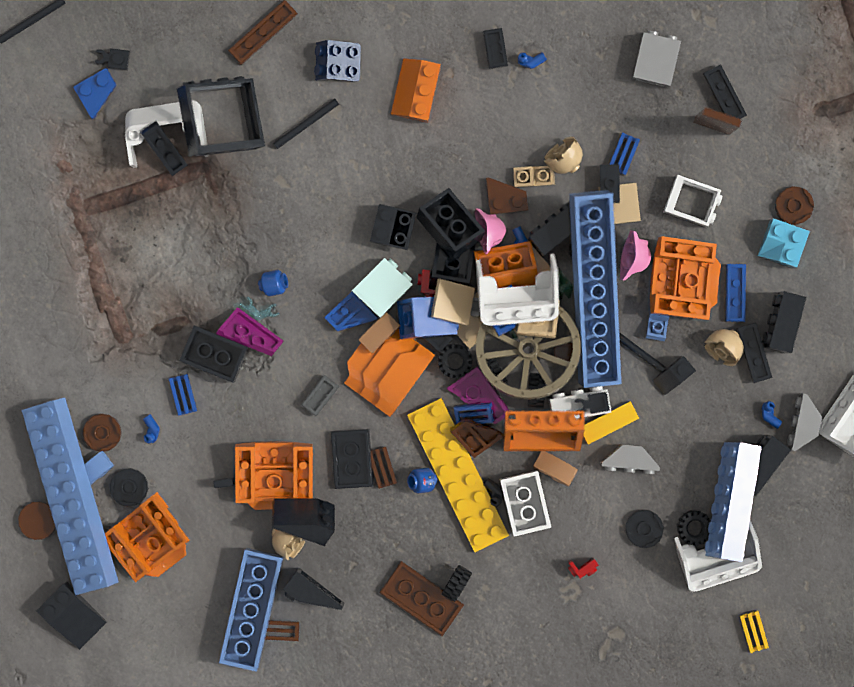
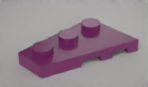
M238 307L216 333L219 336L269 356H273L283 343L281 338Z
M479 366L446 388L468 404L492 402L491 408L495 418L494 424L505 418V411H510L494 387L484 377Z

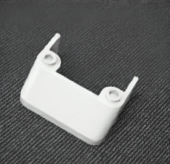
M192 100L201 146L207 145L202 108L198 102ZM179 102L132 109L127 112L125 116V139L129 165L131 167L137 168L134 145H139L144 141L140 131L155 121L159 125L182 122Z
M550 254L551 271L540 272L535 278V285L497 288L496 280L493 277L483 276L480 260H476L480 317L485 325L551 321L558 316V269L554 254Z
M854 375L822 420L819 431L820 435L853 457Z
M750 519L742 562L705 556V549L697 551L693 545L686 544L681 546L678 537L674 538L679 561L690 591H700L756 573L762 568L759 542Z

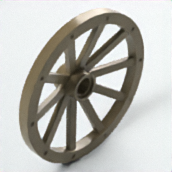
M559 306L558 320L561 319L565 323L571 336L542 344L539 343L544 337H535L533 340V336H527L525 339L524 335H517V323H515L516 326L513 330L520 342L504 334L498 337L494 329L482 322L476 339V356L479 367L487 381L498 391L518 399H538L551 395L561 389L575 373L581 353L579 332L570 315ZM488 333L517 349L484 353L486 334ZM573 343L570 362L540 352L541 350ZM527 346H530L534 349V351L530 354H527L523 351V349ZM518 355L497 377L491 372L486 362V359ZM537 357L567 369L560 378L552 383ZM524 360L520 389L501 382ZM531 361L546 383V387L526 390Z

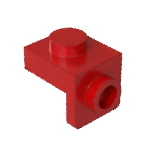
M422 270V274H418L417 285H421V293L424 294V297L435 296L436 290H429L430 270Z
M594 558L579 568L575 566L572 560L568 561L571 565L568 569L574 577L578 575L580 579L586 574L588 577L597 571L596 567L599 566Z

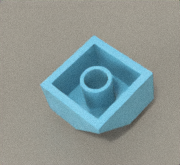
M773 218L769 221L758 256L791 268H797L810 231Z

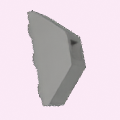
M800 393V397L797 396L795 401L797 412L796 416L793 415L791 420L793 432L789 434L787 445L793 451L798 450L819 436L822 416L807 394Z
M621 444L601 461V466H604L605 470L616 471V468H624V472L635 473L636 469H640L645 474H655V471H660L658 464L642 446Z

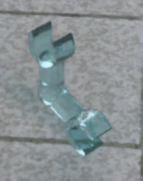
M247 297L250 301V305L247 307L240 302L241 307L248 310L257 321L269 316L277 317L280 314L271 313V309L276 307V304H272L268 309L259 312L253 305L251 298Z

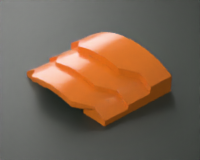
M663 236L658 238L650 283L651 314L709 320L710 309L717 304L721 264L716 258L717 244Z
M398 328L374 353H371L362 343L358 346L347 362L349 377L344 384L391 417L435 354L414 339H400Z
M274 441L235 445L236 503H248L254 510L272 509L274 499L313 498V444Z
M158 492L105 533L110 551L135 583L145 575L159 577L186 556V543L189 541V538L178 526L179 523L169 512V506Z

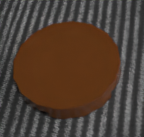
M795 186L784 189L778 195L775 202V210L778 217L783 222L793 225L803 223L809 219L814 208L811 194L807 190Z
M94 415L87 420L83 428L85 443L95 451H109L116 447L121 439V426L111 415Z
M42 501L32 502L21 510L19 527L28 538L42 540L55 531L56 527L49 504Z

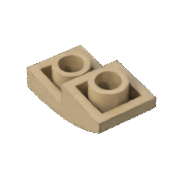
M548 166L513 168L515 187L555 185L554 171Z

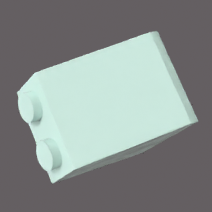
M384 258L352 290L380 318L413 285L410 283L412 278L405 272L401 274L396 269L398 265L391 258L388 261Z

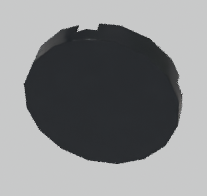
M133 468L117 472L110 483V493L114 500L120 505L127 507L141 503L147 496L149 489L145 475Z
M639 510L629 516L625 532L632 544L642 548H649L655 546L661 540L664 526L661 518L656 513L650 510Z

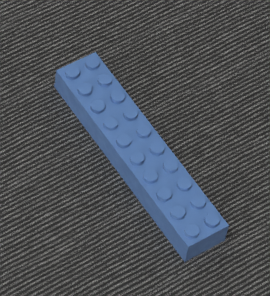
M608 190L570 193L575 323L581 342L578 383L583 388L621 384L613 193Z
M61 398L22 410L75 595L118 583V577L66 399Z

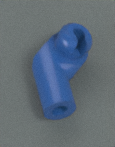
M524 52L518 55V63L530 69L537 67L547 60L543 52L535 57L526 55Z
M521 226L512 230L516 238L514 244L528 242Z
M767 401L761 408L762 418L778 429L782 421L774 416V403Z
M150 414L143 419L148 427L147 433L144 435V441L148 444L154 443L157 440L160 431L158 424Z

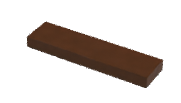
M283 0L228 51L240 65L244 64L295 18L298 13L286 0Z

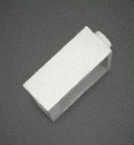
M677 175L663 212L703 227H708L709 224L714 223L716 217L714 210L716 206L720 205L723 196L720 195V189ZM683 184L713 194L704 220L674 210Z

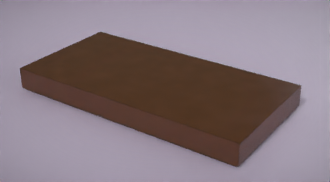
M704 108L695 116L693 123L730 135L740 127L742 121L730 115Z
M403 561L399 563L379 592L441 636L444 635L464 606L459 600L453 602L441 595L443 589Z

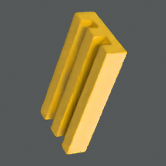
M759 611L739 615L749 652L753 653L754 651L769 648ZM752 616L756 617L763 645H760ZM745 618L749 619L756 647L752 646Z

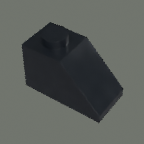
M681 356L652 381L666 395L684 382L696 370L684 356Z

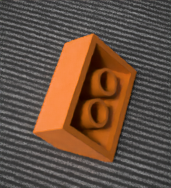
M403 58L391 115L428 123L441 64Z
M531 241L491 248L488 254H485L483 250L474 251L475 261L480 260L483 276L493 277L496 280L497 288H506L510 285L513 287L535 285L538 271Z

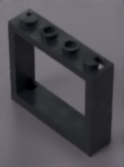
M238 76L234 80H229L226 77L217 79V82L206 79L201 80L197 84L194 81L183 82V86L176 88L189 157L256 150L265 146L253 78L245 79L242 76ZM240 88L249 140L200 146L190 93Z

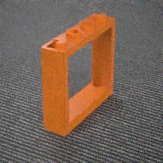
M505 411L504 451H580L585 430L584 411ZM509 415H515V419L509 420Z

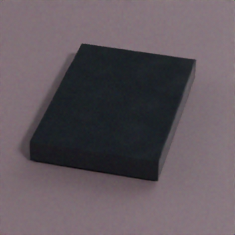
M370 429L332 431L331 443L335 489L373 487Z

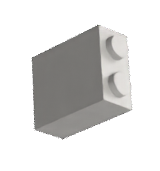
M648 30L641 37L632 80L669 88L672 83L681 41L677 40L676 36L666 35V37L658 36V32Z

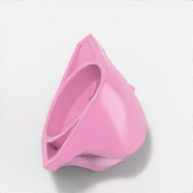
M476 208L474 211L475 219L485 230L480 244L484 253L488 254L493 246L498 245L502 241L506 233V227L497 218L496 214H486L479 208Z
M630 230L622 250L620 280H627L632 274L645 270L651 260V252L647 247L648 240L639 239L637 232Z

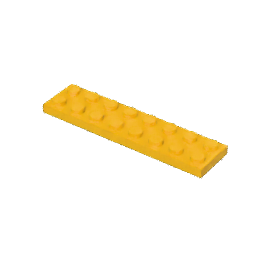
M442 398L408 414L407 416L474 552L508 537L509 534L495 506H492L490 503L491 498L485 486H483L484 483L468 451L450 431L454 423Z

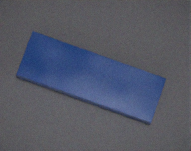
M726 264L725 321L745 322L746 264Z

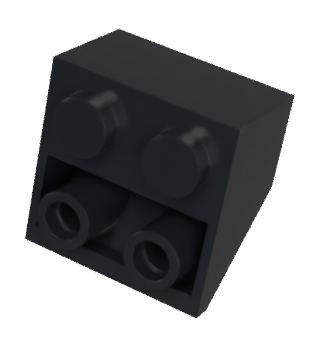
M379 204L370 242L408 250L417 213Z

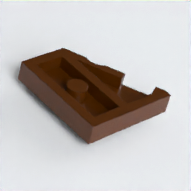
M486 178L490 215L528 211L526 191L492 178Z
M464 418L450 428L454 437L473 458L503 438L501 431Z

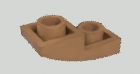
M386 312L363 334L359 341L371 353H374L401 325Z
M541 451L533 466L535 470L551 476L552 480L568 487L578 471L575 467L545 451Z

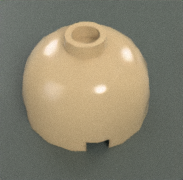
M568 137L563 140L564 144L561 146L556 144L544 157L546 159L544 162L547 166L559 174L577 171L583 157L582 148L574 137Z
M728 329L714 331L705 341L706 345L704 346L709 355L717 361L719 358L724 360L723 364L727 366H735L744 350L739 334L734 330Z
M276 529L272 531L273 548L276 553L286 560H289V557L294 558L305 543L302 538Z

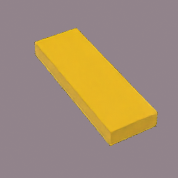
M631 401L612 410L611 413H606L584 424L583 436L587 444L639 419Z

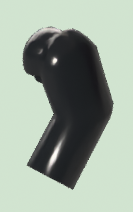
M487 478L483 486L490 491V503L492 506H499L502 503V488Z

